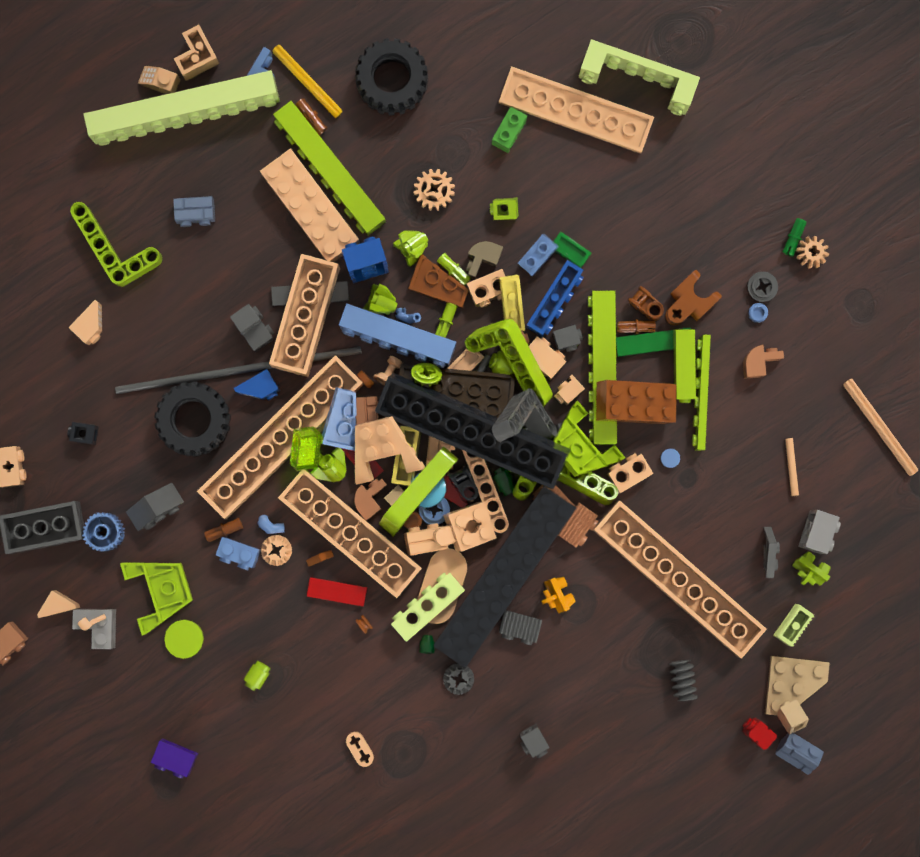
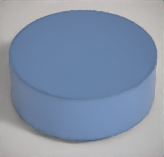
M755 303L749 308L748 316L753 322L760 323L767 318L768 309L762 303Z
M667 449L662 452L660 460L663 466L673 468L679 464L680 455L675 449Z

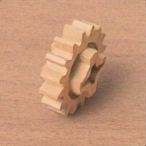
M432 169L429 170V174L422 172L423 178L417 177L419 184H414V188L418 189L414 191V195H419L416 199L417 202L422 201L423 208L428 205L430 211L433 207H436V210L439 211L440 205L446 208L445 202H452L449 196L455 195V192L451 191V189L455 188L454 184H450L452 178H446V172L441 175L440 169H437L436 173H433ZM432 178H438V179H441V180H440V181H436V180H433ZM424 183H426V186H427V187H426V189L422 192V191H421V190H422V186H423ZM431 187L438 188V192H431ZM447 187V193L443 197L442 190ZM428 199H435L437 202H432Z

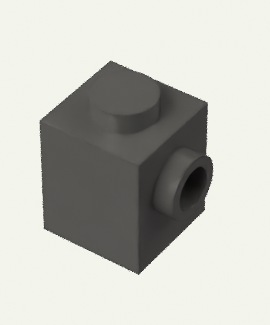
M576 325L562 328L552 333L556 348L559 351L565 349L567 352L578 349L577 346L581 344L580 340L583 339L580 328L576 329Z

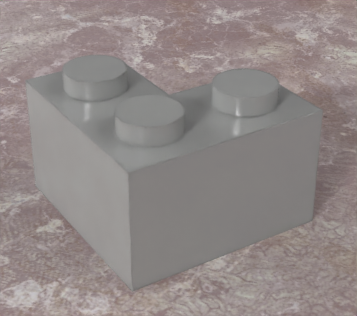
M74 609L72 629H81L78 626V622L85 617L90 622L92 619L105 614L106 619L95 623L89 628L92 629L91 649H113L116 643V609Z

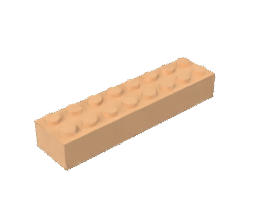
M304 468L278 497L396 598L422 569Z

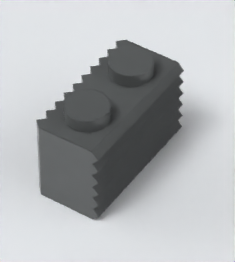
M505 610L499 633L502 634V638L513 640L516 637L521 639V643L532 645V642L537 643L542 620Z

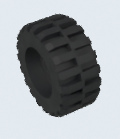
M389 38L383 39L382 43L374 42L373 47H367L364 50V55H360L358 58V65L355 68L356 85L361 99L364 103L368 104L369 108L372 110L377 109L380 114L388 112L389 115H394L395 112L404 114L405 110H412L415 108L416 103H420L423 94L427 90L428 73L425 60L419 54V50L416 47L412 48L411 44L407 41L401 43L400 39L394 38V41H389ZM387 62H398L404 65L410 75L408 84L397 92L391 93L380 90L374 82V73L379 66Z
M198 382L180 383V386L170 388L171 391L168 393L165 392L162 396V401L158 402L156 406L158 410L155 412L154 418L156 419L155 428L159 432L158 436L168 448L182 455L200 456L202 454H209L213 449L216 450L219 444L225 441L226 433L230 430L229 421H231V415L228 411V404H226L224 398L216 390ZM187 402H200L210 412V425L207 431L198 437L184 436L179 432L175 424L177 411Z

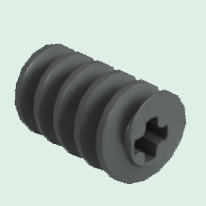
M691 660L669 663V666L675 667L670 673L676 675L671 681L677 682L676 685L672 686V689L678 690L677 693L673 694V697L679 698L677 701H688L698 698L697 695L692 694L697 688L691 686L696 683L695 679L690 678L695 675V672L689 671V669L694 667L693 664L688 663Z

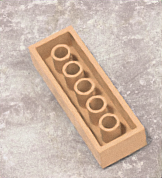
M291 148L260 170L266 182L326 261L335 262L343 256L342 249H345V245L350 243L360 244L357 236Z
M301 254L269 362L272 368L309 377L340 270L339 264Z

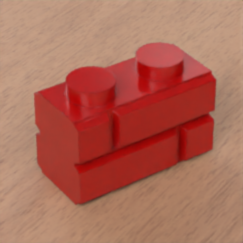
M749 718L743 724L742 732L763 750L767 749L777 737L768 726L757 718Z

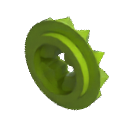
M419 363L412 368L411 378L415 380V383H421L422 386L426 384L430 387L432 384L437 385L438 381H441L442 372L434 364Z

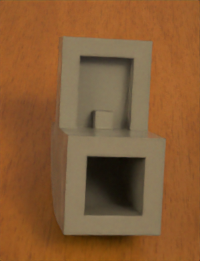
M488 241L475 244L468 252V257L474 259L468 263L466 269L469 272L468 276L476 279L482 262L496 267L503 251V246Z

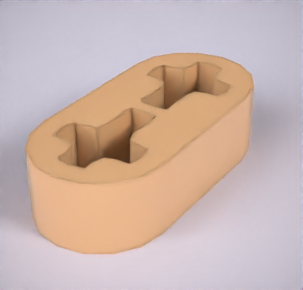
M351 732L346 739L347 746L357 763L362 767H367L374 760L373 752L361 733ZM352 736H354L355 738H360V740L358 741L360 745L359 749L357 748L356 744L350 743L352 740ZM360 750H363L365 755H370L368 758L369 762L366 763L365 760H360L362 757Z

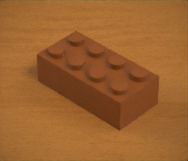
M616 380L599 381L596 388V421L653 424L676 423V384Z

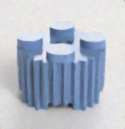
M111 513L93 514V516H89L90 519H87L88 522H85L86 526H83L85 529L82 535L85 537L83 540L86 541V544H89V547L96 549V551L114 550L125 537V532L123 531L125 528L122 527L124 524L121 523V520H118L116 515ZM103 527L107 529L106 536L100 534L103 531Z

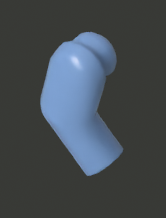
M405 308L396 309L397 315L395 316L400 321L411 324L421 320L419 313L406 314Z
M267 515L259 516L258 526L267 534L285 532L284 523L272 524Z

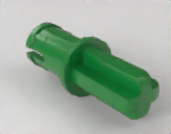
M800 218L795 220L791 233L787 235L788 240L782 253L787 255L789 251V256L794 257L798 243L802 241L801 236L807 224L805 220Z

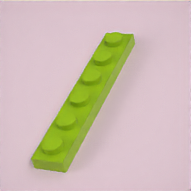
M702 335L697 340V351H700L699 358L696 359V370H699V375L696 377L698 395L694 399V408H697V415L693 417V427H696V435L693 434L692 446H695V451H704L706 443L711 335Z

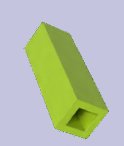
M673 330L676 399H679V403H691V399H696L695 330Z

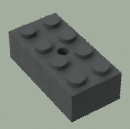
M80 501L0 516L5 554L20 553L80 541L85 538L82 536L85 529L83 528L84 521ZM44 524L46 525L45 531L42 530Z

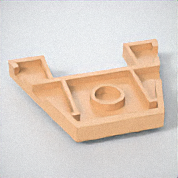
M392 416L355 426L356 485L374 480L369 461L401 454L407 473L425 468L423 462H420L415 455L416 452L413 447H410L405 440V435Z

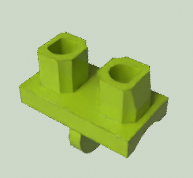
M809 551L798 558L792 566L799 570L798 575L802 577L800 583L803 586L807 582L811 585L817 583L821 586L830 578L828 575L830 566L823 562L818 567L812 564L816 557Z

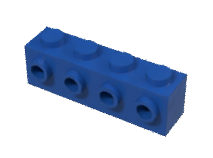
M568 260L566 261L527 323V329L540 337H543L544 333L546 335L550 333L554 326L551 322L554 318L558 319L564 310L561 306L564 302L568 303L574 294L571 290L574 286L578 287L584 277L581 276L583 269Z

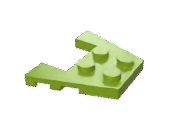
M578 400L570 408L553 442L571 449L565 466L574 477L619 463L625 459V456L615 445L604 454H601L578 427L577 423L589 414Z
M120 563L125 580L145 575L156 613L137 619L142 635H146L193 601L182 563Z

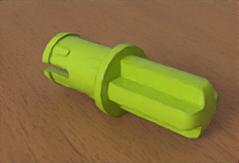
M446 253L439 257L437 262L449 272L448 275H452L464 286L470 282L471 277L459 267V263L456 264Z
M446 303L442 317L439 318L440 322L435 335L446 338L450 325H453L452 320L458 306Z

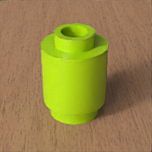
M257 661L256 664L251 666L243 679L246 681L245 686L253 691L256 688L260 690L269 676L271 668Z

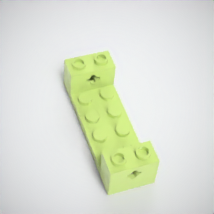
M592 39L579 74L582 82L596 84L602 66L605 63L611 69L617 70L619 68L625 70V73L628 75L642 76L644 80L659 82L665 88L673 87L675 89L668 109L671 110V113L679 116L687 113L700 79L698 76Z

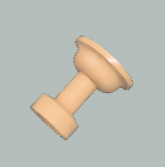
M394 356L388 358L389 366L384 373L380 372L373 376L376 381L384 386L388 376L393 374L396 368L400 369V365L403 364L402 361Z

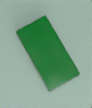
M561 231L553 241L559 246L555 252L582 268L591 255L590 251Z

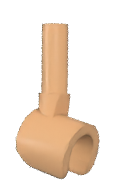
M103 614L92 619L90 622L85 617L78 622V626L86 631L95 623L106 619V616Z

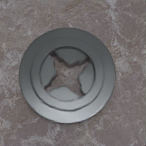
M768 272L755 273L747 284L748 293L759 302L771 300L778 291L776 278ZM759 282H762L763 285L770 284L765 288V293L762 290H756L760 286Z
M453 664L445 671L443 682L448 691L453 694L462 695L472 688L474 675L468 666L464 668L460 664ZM462 671V678L465 681H467V683L460 682L459 685L455 687L456 680H454L451 676H458V674H460V672Z

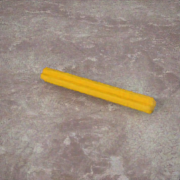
M277 45L272 50L273 54L335 118L342 113V109L281 45Z

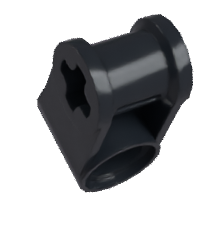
M462 465L461 469L447 474L461 500L465 503H473L478 496V488L472 480L467 467ZM466 489H471L474 492L472 498L464 495Z

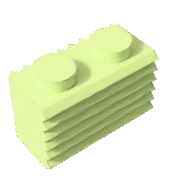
M795 604L773 636L788 646H794V643H796L798 637H801L800 634L803 633L807 624H810L809 621H812L814 615L801 605Z

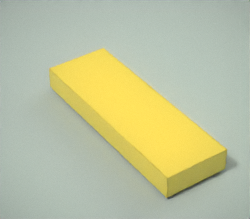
M519 275L500 277L504 320L511 319L515 321L520 331H525Z

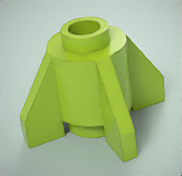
M403 231L398 234L399 239L393 243V246L400 249L406 257L409 267L417 262L425 248L428 247V238L423 232Z
M373 284L368 303L365 304L363 309L375 314L389 315L396 310V298L386 286Z
M337 447L332 452L334 456L330 454L323 456L319 452L317 455L320 457V468L317 466L310 473L316 479L330 482L341 481L346 474L345 454L341 448Z

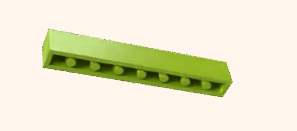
M292 101L273 114L276 119L274 123L280 131L284 129L287 133L286 139L291 145L295 144L299 148L297 150L298 154L303 160L307 158L311 163L309 168L315 175L318 173L322 177L321 183L326 189L330 188L334 192L332 197L338 204L342 203L345 206L344 212L350 219L354 218L357 221L356 227L362 234L365 232L369 236L386 223L384 216Z
M592 291L591 296H588V307H591V315H588V326H591V334H588V345H591V353H588V364H592V372H588V383H592V391L588 393V400L592 402V410H589V422H592V429H589V440L592 441L593 445H616L617 422L596 421L597 382L616 380L615 291Z

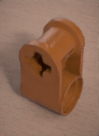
M640 286L638 288L639 291L632 298H629L628 302L650 321L659 320L664 311L663 305L648 290ZM656 307L660 313L654 316L650 313L649 309Z

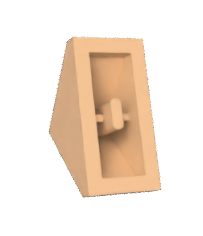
M53 590L37 615L38 618L78 609L80 605L57 590Z

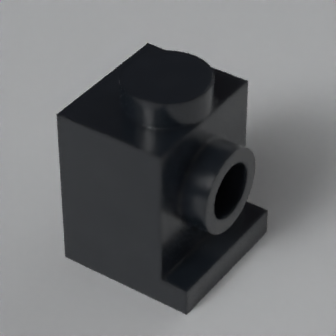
M72 422V426H69L67 436L70 437L69 441L96 445L99 426ZM83 430L86 431L85 437H81L80 435L81 431Z

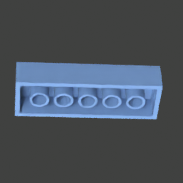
M347 303L339 323V327L344 335L353 338L354 335L360 336L364 342L372 344V341L377 342L381 348L390 350V348L397 349L398 354L408 356V354L414 355L416 360L426 363V360L431 361L439 368L449 367L456 348L455 341Z

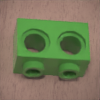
M510 107L492 139V145L509 153L527 121V115Z

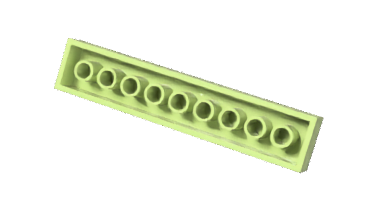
M270 70L83 114L88 136L95 144L103 146L113 140H128L130 136L142 137L146 136L148 132L160 133L169 127L176 129L183 127L187 123L199 124L203 122L202 120L208 118L216 120L221 118V115L228 114L233 116L243 110L255 111L260 106L272 107L280 102L275 78Z

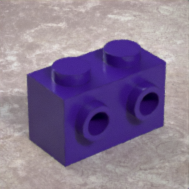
M161 739L151 763L155 764L154 767L159 770L165 771L168 769L172 771V775L178 778L188 777L198 753L168 740Z

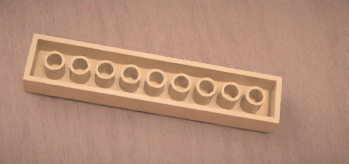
M335 355L197 492L224 519L229 518L326 422L335 388L338 387L357 392L364 385L363 382Z
M620 500L615 503L593 529L595 533L738 658L742 659L767 630Z

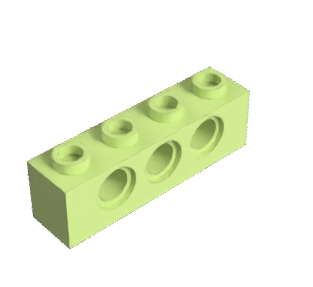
M444 572L436 579L438 583L434 587L429 585L421 592L423 596L419 600L414 598L406 605L408 609L404 613L399 611L392 617L394 622L391 625L406 642L465 591L451 573L446 575ZM439 587H444L447 590L446 597H437L436 590ZM424 600H430L433 607L431 610L425 611L422 609L421 603ZM409 613H415L418 616L416 623L411 624L407 621Z

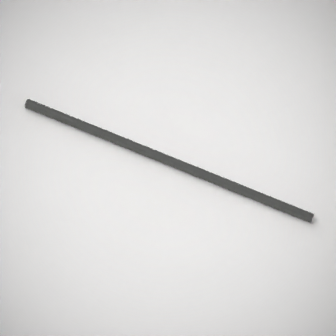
M361 346L316 353L313 362L332 359L335 355L337 357L362 354ZM270 361L117 386L115 391L116 394L184 382L188 383L272 369V367L269 365Z

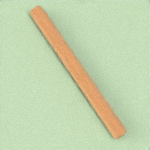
M849 379L843 384L845 389L909 476L914 475L918 471L916 465L854 380Z

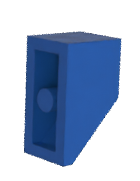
M267 369L234 388L238 394L261 400L267 399L268 401L278 396L277 392L280 391Z

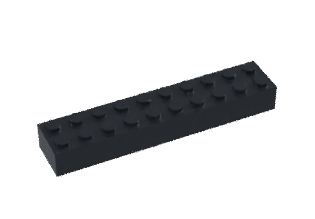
M395 373L388 376L375 410L378 414L385 417L392 416L395 421L551 489H554L571 451V449L523 428H521L517 435L498 442L492 432V426L498 419L497 417Z
M542 487L436 640L434 647L464 668L467 667L575 511L576 507L548 487Z

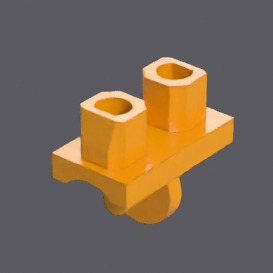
M564 577L552 578L544 582L547 590L543 591L546 598L541 601L542 604L548 603L550 608H556L559 614L569 610V607L576 602L571 593L564 596L561 589L567 587Z

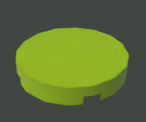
M190 620L176 621L170 625L165 634V645L168 651L175 657L183 659L197 654L204 641L203 631L199 625Z

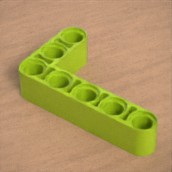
M76 202L72 205L71 215L108 277L115 285L120 287L126 286L161 264L162 255L153 247L146 248L122 263L91 210L82 202ZM85 208L84 215L77 216V211ZM90 224H94L95 229L90 233L87 232V227ZM104 240V246L97 249V242ZM151 253H156V260L148 261V256ZM113 256L114 262L111 265H106V259ZM134 263H140L138 271H132ZM122 272L124 274L123 279L116 281L115 276Z
M506 319L478 328L466 338L465 346L473 353L499 345L522 390L525 391L531 388L543 407L551 400L553 396L552 390L515 321Z
M442 447L384 514L379 525L394 536L404 525L408 517L457 462L458 458L448 449Z
M564 465L558 481L603 505L611 504L618 496L617 487L592 472L577 476L578 479H573L570 476L571 472ZM520 475L513 489L514 497L518 500L527 499L537 482ZM587 482H592L595 488H590ZM519 486L525 487L527 492H521ZM604 491L610 492L612 497L605 496Z

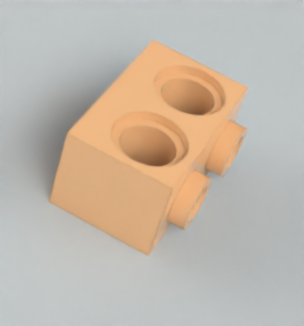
M503 269L467 283V288L475 307L479 305L481 308L491 304V300L496 298L498 301L502 300L501 290H495L493 284L500 282V277H506ZM478 289H483L486 291V296L479 298L475 292Z
M634 453L626 458L627 462L620 465L617 463L609 468L611 472L607 475L612 484L617 487L618 494L653 474L642 454L637 456ZM634 462H639L642 465L640 473H636L633 470ZM618 472H623L626 475V479L622 483L616 480Z

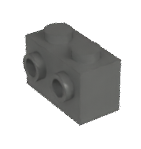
M537 724L519 733L523 740L520 744L526 755L531 754L532 758L535 756L540 758L548 753L549 745Z

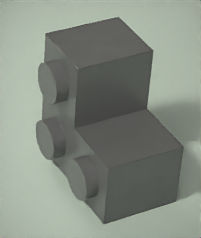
M247 304L230 316L255 352L274 341L272 335L275 333L269 324L266 326L261 320L264 317L256 306L252 308L250 304Z
M170 483L144 496L128 509L126 513L137 531L144 528L149 530L157 522L166 517L165 514L168 513L171 516L180 510L178 507L184 501L173 483Z

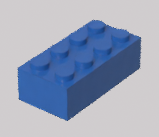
M369 237L364 239V243L358 245L350 243L345 245V249H342L353 284L389 273L380 238Z

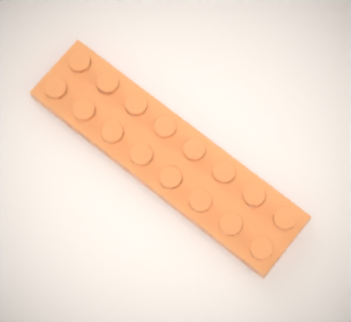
M512 66L499 99V104L513 107L521 112L640 154L654 119L653 116Z

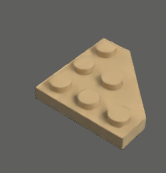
M771 656L765 714L777 715L780 705L784 702L797 700L801 704L828 682L829 662Z

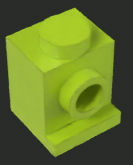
M518 197L494 199L493 203L490 204V214L494 215V220L517 219L519 216ZM506 205L508 207V210L503 211L501 209V206Z

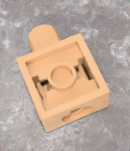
M476 502L444 514L446 526L436 529L433 534V540L437 545L447 546L453 543L455 551L459 552L496 539L484 502Z

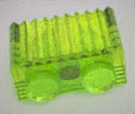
M311 426L293 430L290 465L296 471L318 468V461L321 460L320 444L323 443V436L315 427Z

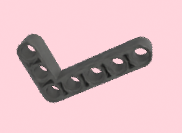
M531 388L513 396L492 426L493 435L498 442L517 435L524 424L530 432L548 440L556 436L557 430L554 423Z

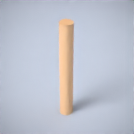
M793 438L785 439L791 496H797L799 491Z

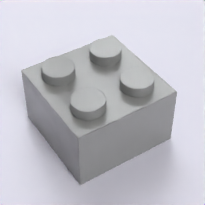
M810 510L798 547L818 554H828L829 551L831 552L835 543L833 540L834 533H837L840 528L841 522H838L840 517L820 510Z

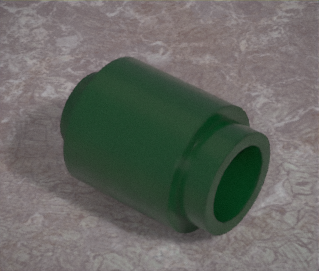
M503 467L493 471L492 479L499 493H502L503 496L512 493L516 482L511 472Z

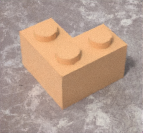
M199 25L182 33L191 50L174 58L186 81L219 64Z

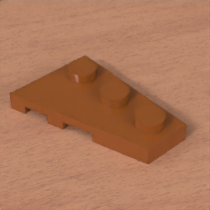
M423 254L419 257L408 288L410 291L445 303H452L460 308H463L469 291L468 288L440 269L439 266L432 263Z

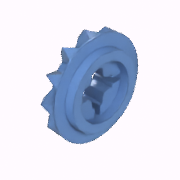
M443 498L437 504V508H440L443 512H436L434 518L431 511L419 506L421 518L428 524L443 523L445 521L443 515L450 512L448 501Z

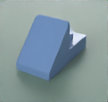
M263 47L247 76L268 71L265 67L268 68L272 63L271 50Z

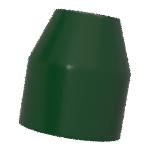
M423 635L419 645V653L434 654L435 642L432 635Z

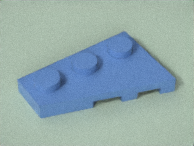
M338 387L335 388L320 443L355 451L356 392Z

